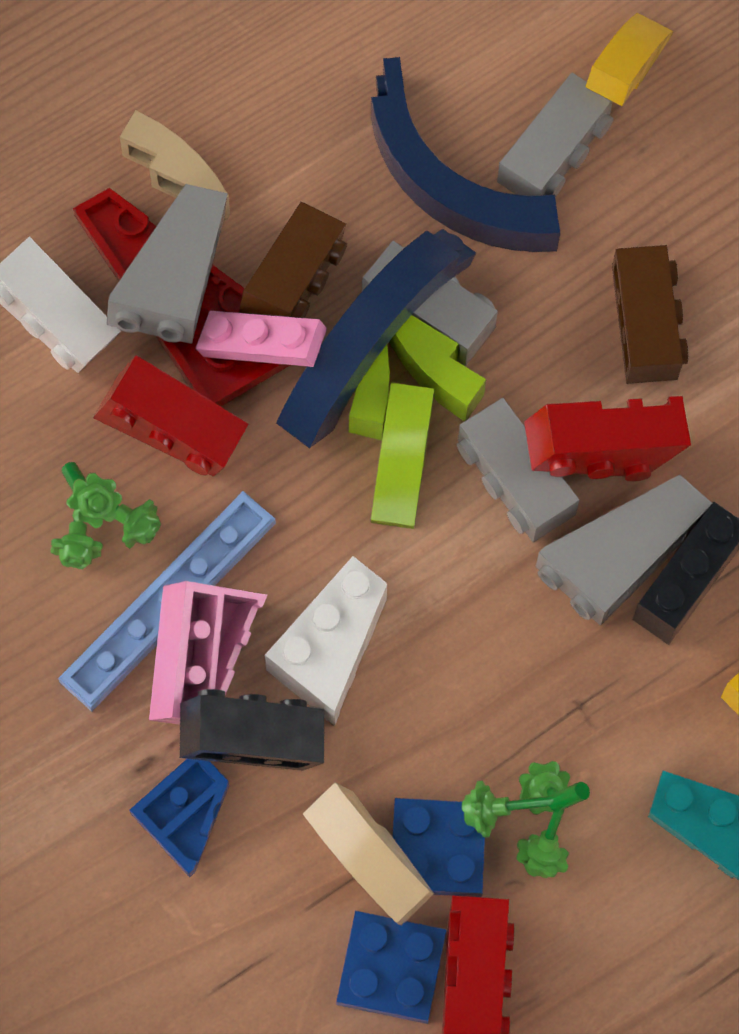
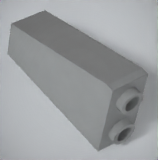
M185 184L111 292L108 300L107 325L115 326L124 332H141L159 336L168 342L181 341L192 344L225 217L228 193Z
M678 475L545 546L538 553L536 562L537 573L548 587L553 590L559 588L571 599V606L581 617L586 620L592 618L601 626L685 541L712 502L681 475Z

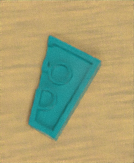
M662 771L648 817L692 850L696 849L719 866L718 869L729 877H735L739 880V796Z

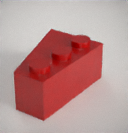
M137 355L118 374L93 417L184 462L192 471L204 476L209 474L213 477L226 466L249 425Z
M683 396L668 397V402L660 406H643L642 398L628 399L627 408L602 409L601 401L546 404L524 421L532 471L550 472V475L554 477H564L576 473L588 474L590 479H603L610 476L625 477L626 481L630 482L648 479L651 477V472L691 446Z
M452 895L448 916L442 1034L510 1033V1016H502L503 997L511 998L512 969H505L506 951H513L515 924L508 923L510 899Z

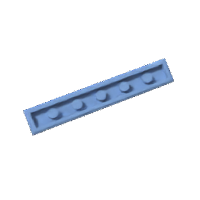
M242 491L58 678L60 684L92 712L157 646L163 586L183 581L215 586L276 524L275 518Z

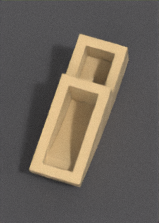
M135 110L120 135L122 155L131 161L149 168L153 188L175 198L185 184L227 193L216 174L182 138L156 120ZM227 195L225 221H227L230 215L229 195Z
M335 782L303 813L337 859L397 924L402 925L434 894L388 830L375 822L353 791Z

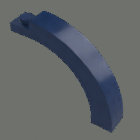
M400 57L383 58V75H376L377 97H371V121L381 156L402 190L433 219L472 240L516 251H557L560 226L555 195L526 196L503 193L480 186L451 170L427 147L412 122L405 98Z
M441 229L434 235L429 231H425L407 245L374 277L321 344L314 367L307 366L287 399L276 424L308 448H311L334 430L358 384L395 333L435 291L468 268L476 252L466 246L458 236L448 233L444 229Z

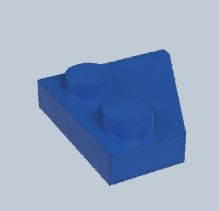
M186 759L130 809V814L189 878L197 869L229 788V781L210 761Z

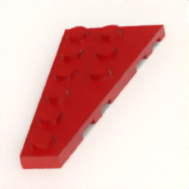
M111 188L102 191L73 208L74 216L117 280L120 281L157 226L149 221V217ZM212 264L192 344L181 341L168 342L159 336H156V338L189 387L217 405L223 406L291 365L203 357L199 353L196 346L209 312L239 313L243 290L245 289Z

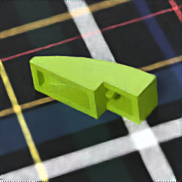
M411 315L389 341L391 347L421 387L434 388V399L465 422L484 397L486 379L457 362L459 343Z
M387 345L355 389V396L349 414V433L381 441L389 393L390 370Z
M392 382L390 384L371 523L414 529L433 406L434 388Z

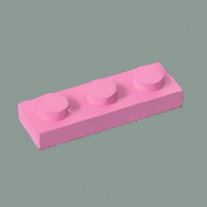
M210 311L196 349L203 357L314 367L327 327L320 319Z

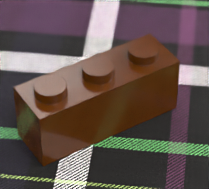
M300 202L243 290L239 313L305 318L310 307L309 297L312 293L317 296L321 293L329 276V272L326 270L330 264L337 266L345 253L347 243L342 241L347 223L304 202Z
M667 245L617 248L612 263V274L626 384L678 380L682 365L688 364V345L686 338H679L678 325L683 323V308L681 299H674L673 286H677L678 282L676 261L669 260Z

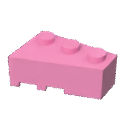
M190 581L163 586L149 720L180 725V703L198 696V691L217 689L225 691L226 695L235 673L232 670L242 646H246L251 635L249 629L258 608L263 607L267 595Z

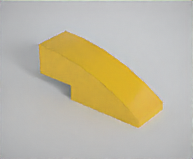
M636 13L618 30L592 65L585 87L623 106L633 89L637 90L671 38L673 31Z

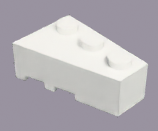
M30 236L0 263V304L19 320L32 336L39 338L51 349L52 356L65 369L69 370L72 368L79 373L121 332L117 327L107 325V316Z
M352 556L265 654L266 671L299 698L307 701L310 707L324 709V718L334 726L387 600V583Z

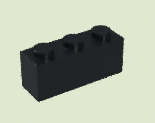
M713 502L639 601L632 620L669 645L738 552L739 518L716 502Z
M200 690L198 691V696L180 703L179 758L301 771L324 763V709L307 707V701L301 699L281 700L280 704L267 702V697L259 694L241 695L239 699L225 697V691Z

